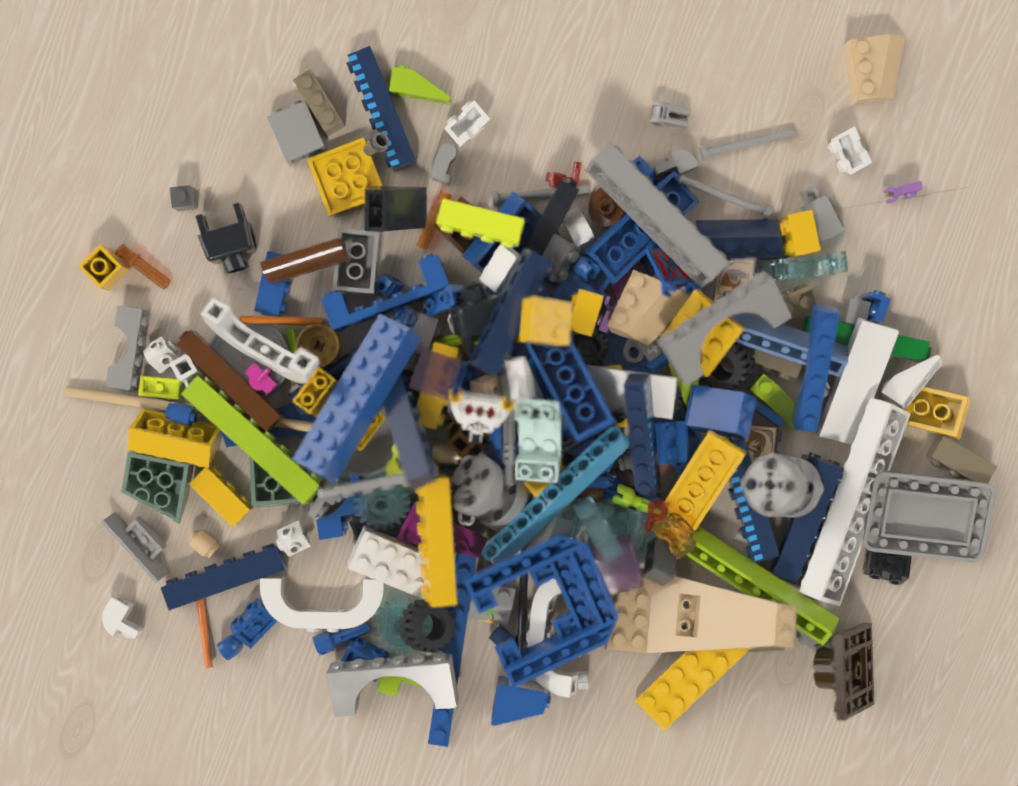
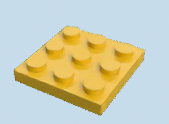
M364 137L307 159L329 217L363 205L365 186H383L372 157L367 156L363 152V147L366 145Z
M694 290L660 338L665 333L679 327L682 322L697 315L702 309L708 308L714 302L700 290ZM731 316L714 326L703 342L700 353V365L706 377L711 375L745 330Z

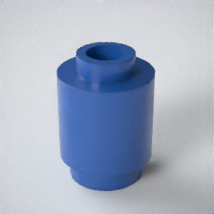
M174 402L168 404L165 417L170 422L191 426L198 419V411H196L195 406Z

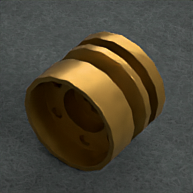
M314 324L304 328L298 335L296 350L298 351L301 348L314 355L319 360L318 367L326 368L339 360L342 355L343 344L339 334L332 330L331 327ZM318 342L326 344L323 347V352L316 349L319 346Z

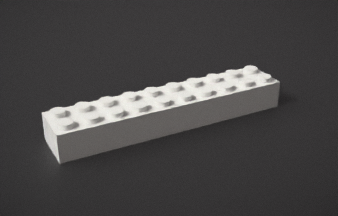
M870 398L869 403L865 407L862 422L858 426L855 441L851 445L850 455L844 464L843 478L839 484L837 483L835 498L829 505L828 515L822 524L821 534L815 543V550L808 562V569L801 581L799 592L823 602L837 606L841 605L863 545L867 511L870 506V494H872L871 488L875 480L874 476L881 471H890L910 417L909 412L891 403Z

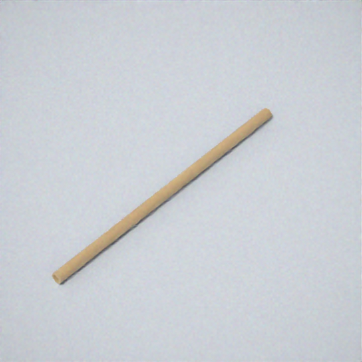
M70 386L65 388V396L162 411H166L169 403H174L165 400ZM196 408V411H198V416L206 417ZM244 413L249 419L251 418L248 413ZM282 418L274 427L309 432L314 422Z

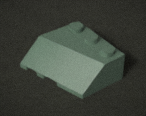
M131 450L127 454L121 492L142 504L152 507L156 512L172 518L174 522L179 524L188 501L189 483L192 479L194 464L177 462L168 458H158L154 455L137 453Z
M249 456L253 507L302 504ZM306 467L304 468V469H306L310 474L313 472V471H311L310 469H308V468H306ZM317 494L309 503H314L316 501Z

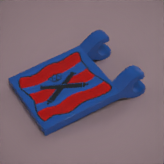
M645 249L661 282V290L664 297H671L670 291H677L675 284H685L688 297L696 289L701 291V287L693 282L662 249Z

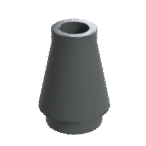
M382 132L373 133L367 144L363 147V152L367 156L384 152L388 148V137Z

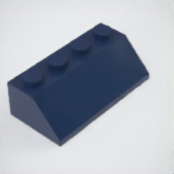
M778 219L696 220L697 231L701 235L708 237L712 243L711 245L716 250L721 251L726 256L727 261L778 260L782 258V235Z

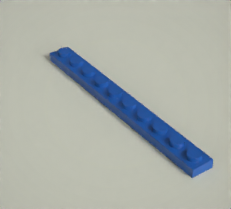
M456 553L455 560L457 605L448 606L453 611L451 616H455L456 619L453 622L456 625V630L453 629L455 636L450 638L451 643L449 646L444 645L445 649L442 650V653L452 654L456 684H458L471 598L463 579L474 575L477 558ZM434 704L428 744L448 747L454 708L436 709Z

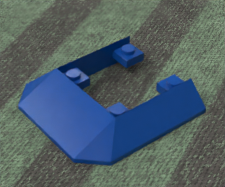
M558 535L463 579L479 614L498 606L492 592L493 589L529 572L536 587L553 579L556 580L569 610L551 619L557 634L520 652L513 638L494 646L513 688L608 643L619 616L587 543Z

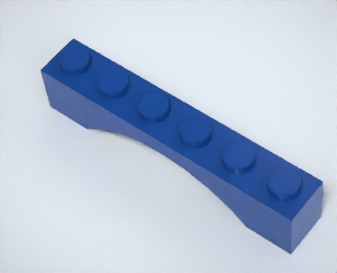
M813 304L809 324L810 335L807 365L801 390L794 404L791 420L796 430L817 432L840 316V312L834 306Z

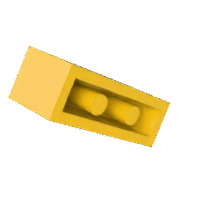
M205 467L189 485L232 527L236 526L253 509L250 505L252 502L245 495L241 496L235 491L237 487L229 480L226 482L221 477L223 474L217 467Z

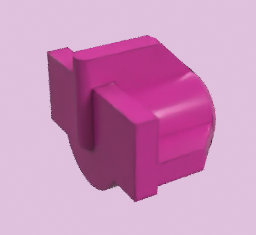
M253 363L245 372L249 377L250 386L255 390H263L266 394H269L277 385L270 377L273 371L269 368L263 371L256 363Z

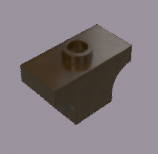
M456 418L444 429L449 436L446 444L460 458L464 455L476 456L489 445L483 437L480 443L469 441L470 430L463 429L462 424L457 422Z

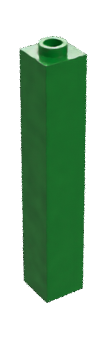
M811 315L805 316L802 330L809 334ZM838 322L835 342L848 346L855 325ZM898 335L890 356L923 362L930 357V341Z

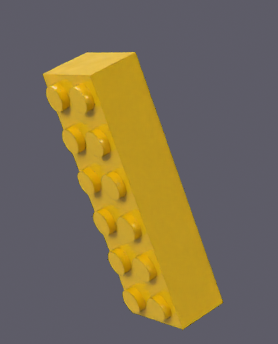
M443 474L436 476L437 481L415 490V493L419 495V502H416V513L420 515V523H417V533L421 535L418 551L419 556H422L423 564H420V576L424 578V585H421V595L431 607L457 605L449 477Z

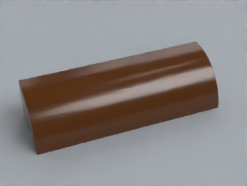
M336 238L262 261L260 265L267 281L273 285L350 260L345 242L340 238Z

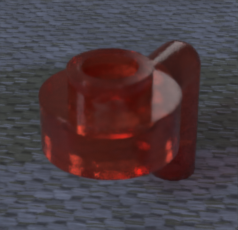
M574 161L572 177L568 178L579 184L582 162ZM547 172L545 181L549 183L550 187L556 188L560 179L566 180L567 176L561 173Z
M654 499L648 504L647 514L649 518L645 521V531L650 532L656 521L666 518L668 505L665 501ZM659 508L661 513L655 514L653 510Z

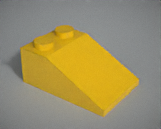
M923 387L905 410L910 413L907 426L960 440L971 401L966 396Z

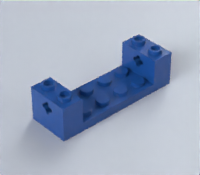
M433 253L421 257L422 260L418 262L426 281V286L418 284L411 287V291L408 293L400 291L392 294V299L384 300L382 298L372 302L373 306L371 307L360 306L353 309L352 313L345 294L336 290L325 293V297L321 298L332 330L339 332L376 318L379 314L384 315L392 312L394 308L399 309L402 305L408 306L421 301L430 294L448 286L449 282L438 254L435 256Z

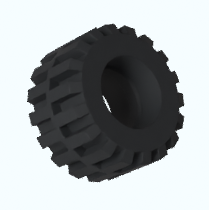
M735 342L725 355L733 363L734 372H727L719 363L711 375L708 377L703 375L702 380L704 382L707 381L709 387L714 386L718 389L731 391L737 389L752 377V372L755 371V366H753L756 363L755 358L751 356L754 354L753 351H749L748 346Z
M425 599L415 600L414 604L410 603L407 605L408 610H403L402 614L404 616L403 618L400 617L399 622H402V626H399V631L403 632L400 636L403 640H406L405 644L407 646H411V649L427 653H437L438 650L442 651L445 649L444 645L449 646L451 643L450 638L455 636L453 629L456 630V625L453 622L456 619L455 616H451L453 611L447 608L448 606L431 607ZM430 615L433 627L429 635L425 637L422 625L425 618Z

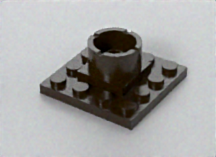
M864 622L837 633L832 639V648L821 647L816 651L813 662V669L815 670V673H813L814 681L818 688L830 689L836 692L834 712L839 721H846L875 705L872 623Z

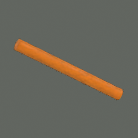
M244 315L239 317V321L243 324L322 325V318Z
M203 598L196 601L204 665L205 668L213 667L205 600Z

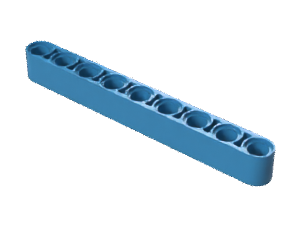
M613 426L607 429L559 475L557 483L551 482L485 545L483 557L495 565L515 556L629 447V438L618 427Z

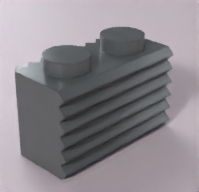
M554 233L542 255L552 261L551 271L546 278L552 282L563 283L568 277L571 265L577 260L581 248L563 236Z
M658 535L648 541L643 577L660 584V586L671 582L676 576L675 562L678 559V554L676 553L678 546Z

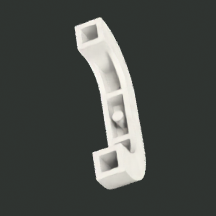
M215 298L211 299L201 313L207 325L223 340L287 379L297 383H307L319 366L318 358L300 348L296 354H293L249 329L234 316L229 306Z
M284 576L260 578V592L265 608L280 623L293 628H306L307 632H318L319 629H327V632H339V629L359 626L374 615L383 600L385 583L365 577L363 579L361 602L351 609L297 608L290 604L285 596Z
M555 579L542 584L534 596L532 609L528 615L530 628L526 634L527 648L551 637V619H553L554 605L557 598L561 595ZM556 667L535 677L543 688L555 695L568 698L576 695L578 674L565 672Z

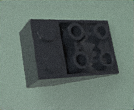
M365 186V231H397L425 228L426 187Z

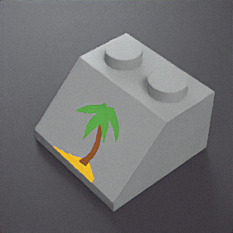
M503 584L493 589L492 592L498 606L481 614L478 613L471 599L468 618L508 626L516 586Z

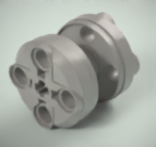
M767 454L756 459L748 468L741 482L749 504L757 512L766 516H803L813 510L824 491L820 475L810 462L802 458L786 457L778 454ZM754 480L757 482L755 489L752 486ZM810 483H812L814 487L811 493L808 489Z
M466 455L463 457L449 483L450 502L453 508L465 515L476 516L483 525L493 530H502L525 508L526 503L531 497V492L521 480H516L514 472V485H505V470H502L495 461L483 455Z

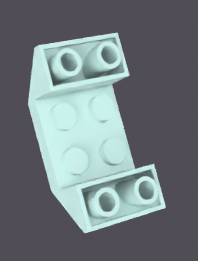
M516 399L515 420L519 421V454L516 458V480L557 483L562 455V412L559 402Z

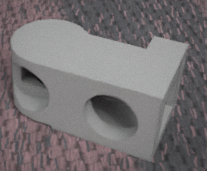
M443 144L439 148L429 175L431 180L450 185L452 177L448 175L451 164L457 157L456 149L453 145Z

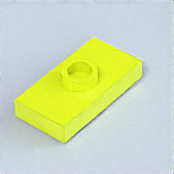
M140 375L138 396L181 400L182 382L178 379Z

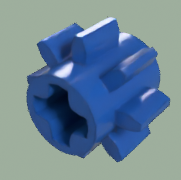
M402 305L399 309L394 308L390 316L394 321L414 328L418 320L414 316L415 311L405 305Z

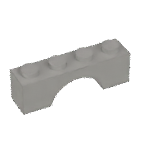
M117 306L114 326L118 327L125 334L128 349L125 357L119 363L108 366L105 387L135 390L138 387L140 376L137 375L138 368L141 367L143 361L141 348L145 345L146 341L144 328L149 322L147 310Z

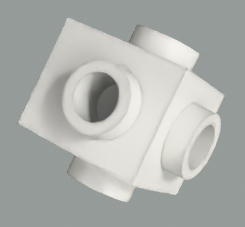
M162 336L143 350L147 362L160 374L170 367L169 363L179 358L176 352L178 350L176 345L171 340L166 341Z
M299 520L277 530V546L280 551L284 550L288 557L311 547L308 534Z

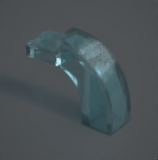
M846 251L772 260V278L774 281H786L848 272Z
M590 495L572 505L606 564L624 554L612 530Z

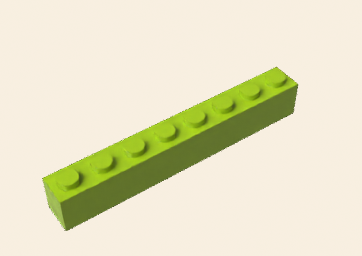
M197 375L181 395L303 505H307L317 494V489L323 488V485L320 483L322 479L314 472L310 474L304 469L305 466L293 460L289 455L291 451L283 444L279 446L274 441L276 438L269 431L263 432L259 428L260 425L252 417L249 419L244 414L245 410L237 403L233 405L229 401L231 397L223 390L218 391L214 387L215 383L209 377Z
M698 526L682 553L748 596L775 603L797 605L795 628L822 646L834 633L839 621L838 617Z

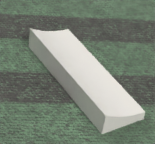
M858 317L848 344V364L840 377L836 376L816 432L819 437L850 445L855 441L858 426L865 414V407L869 403L870 398L875 397L898 336V330Z
M587 365L612 411L620 409V405L626 411L624 382L629 374H650ZM650 374L654 417L673 419L678 377Z

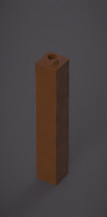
M187 330L179 337L180 341L177 343V346L265 431H271L284 417L258 390L253 389L249 381L197 331Z

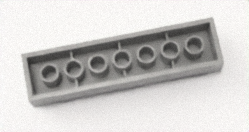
M611 142L608 143L591 160L585 171L701 288L704 287L729 264L726 256L711 245L712 243L708 237L701 235L697 231V227L693 222L687 221L682 216L681 210L677 206L672 205L667 200V196L652 185L649 177L642 175L637 170L638 168L633 161L627 160L623 156V152L618 146L613 145Z

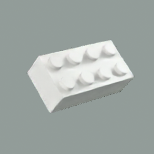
M364 525L348 559V569L422 598L421 585H424V578L420 576V564H423L422 556H419L418 547L396 540L392 536Z

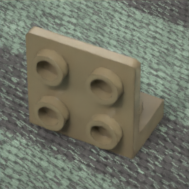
M809 281L794 287V292H791L790 289L780 292L792 318L812 311L813 304L817 303L811 289L818 287L817 283L811 285Z

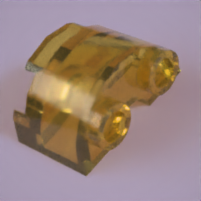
M669 515L651 528L660 540L665 539L668 541L669 550L678 560L695 548L696 541H694L692 536L694 530L683 517L676 518Z

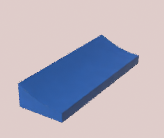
M675 171L667 172L655 183L654 187L662 191L667 196V200L681 210L684 217L699 203V200L687 186L680 184V177ZM625 212L622 218L610 226L582 255L589 257L600 267L603 275L612 284H615L646 254L645 249L652 248L656 243Z

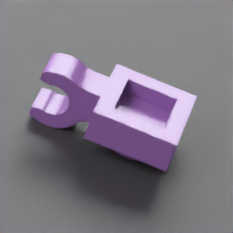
M919 181L900 187H889L883 192H891L893 198L887 200L886 203L891 204L902 195L905 198L917 196V192L922 190L923 186L922 182Z
M607 296L605 299L607 311L605 315H600L597 323L600 326L599 331L608 334V323L617 304L615 306L609 305L610 296Z

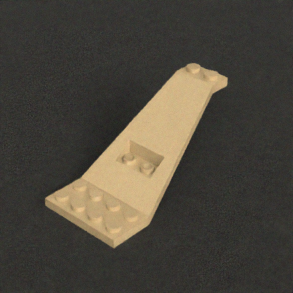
M640 569L641 575L611 581L609 595L619 617L604 649L659 653L766 646L794 648L797 605L775 603L676 576L671 582L660 586V584L643 577L644 569ZM685 601L688 603V607L686 609L683 607V603ZM683 622L686 623V628L684 630L681 627V624Z

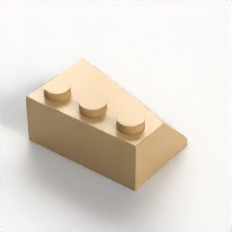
M885 34L854 38L844 45L852 105L893 100L906 36Z
M633 270L610 318L608 327L611 332L649 347L675 318L689 297L679 289L676 292L670 291L671 297H664L660 280Z

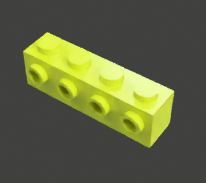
M442 199L436 222L438 227H441V231L453 233V231L461 232L460 235L467 238H473V236L481 237V241L486 243H493V241L501 242V246L513 249V246L519 247L525 221L522 218L447 199Z

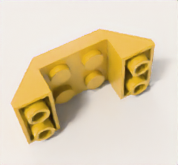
M318 367L293 402L317 418L338 381ZM379 411L357 446V449L362 451L386 418Z

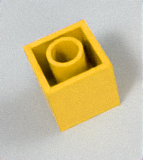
M99 245L78 266L100 289L107 291L130 270L109 248Z

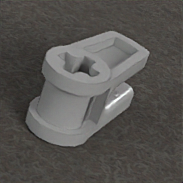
M661 101L653 102L652 107L654 111L649 123L684 130L688 128L687 121L671 118L669 114L677 115V117H688L691 109Z

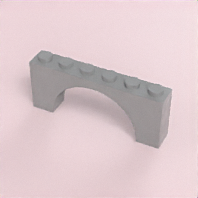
M763 271L754 275L751 280L737 286L734 291L719 298L714 304L702 309L697 315L682 322L679 327L665 333L662 338L657 340L676 375L685 386L704 375L700 365V353L703 342L713 327L723 319L738 313H755L763 316L765 321L775 329L792 318L774 279Z
M451 653L417 654L411 657L396 656L386 659L378 657L373 660L356 659L349 662L335 661L330 663L326 673L335 717L354 716L359 705L358 694L361 689L369 682L384 676L405 677L420 684L433 699L436 709L457 707L459 696Z

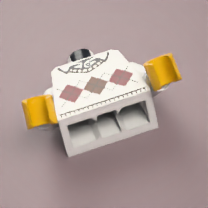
M449 389L452 412L457 422L462 424V428L470 430L469 441L482 442L483 432L492 433L493 428H498L508 417L515 405L516 399L513 398V401H507V395H504L502 400V396L462 391V389H459V393L454 394L452 389Z

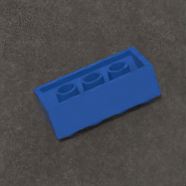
M512 192L497 212L524 219L525 225L519 247L513 246V249L521 255L541 214L523 198ZM476 237L462 257L483 273L484 268L489 264L501 242L493 241V243H486L481 241V237Z

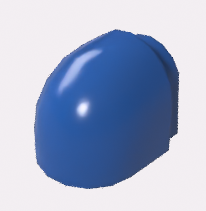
M382 273L375 288L380 296L392 298L391 295L400 292L405 285L396 277Z
M233 635L227 636L217 644L219 652L227 661L238 655L244 646Z

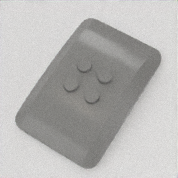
M881 471L874 476L875 480L872 483V494H870V506L867 511L863 545L867 550L971 563L978 562L983 558L996 495L992 485L963 479Z

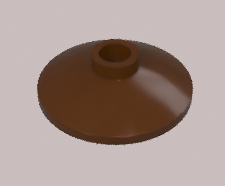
M602 188L593 193L588 205L590 218L595 224L602 227L612 226L622 218L625 212Z

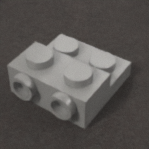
M339 476L335 484L328 480L324 487L344 484L349 481ZM343 495L324 498L317 497L307 515L314 519L319 516L322 517L326 514L330 505L343 501Z

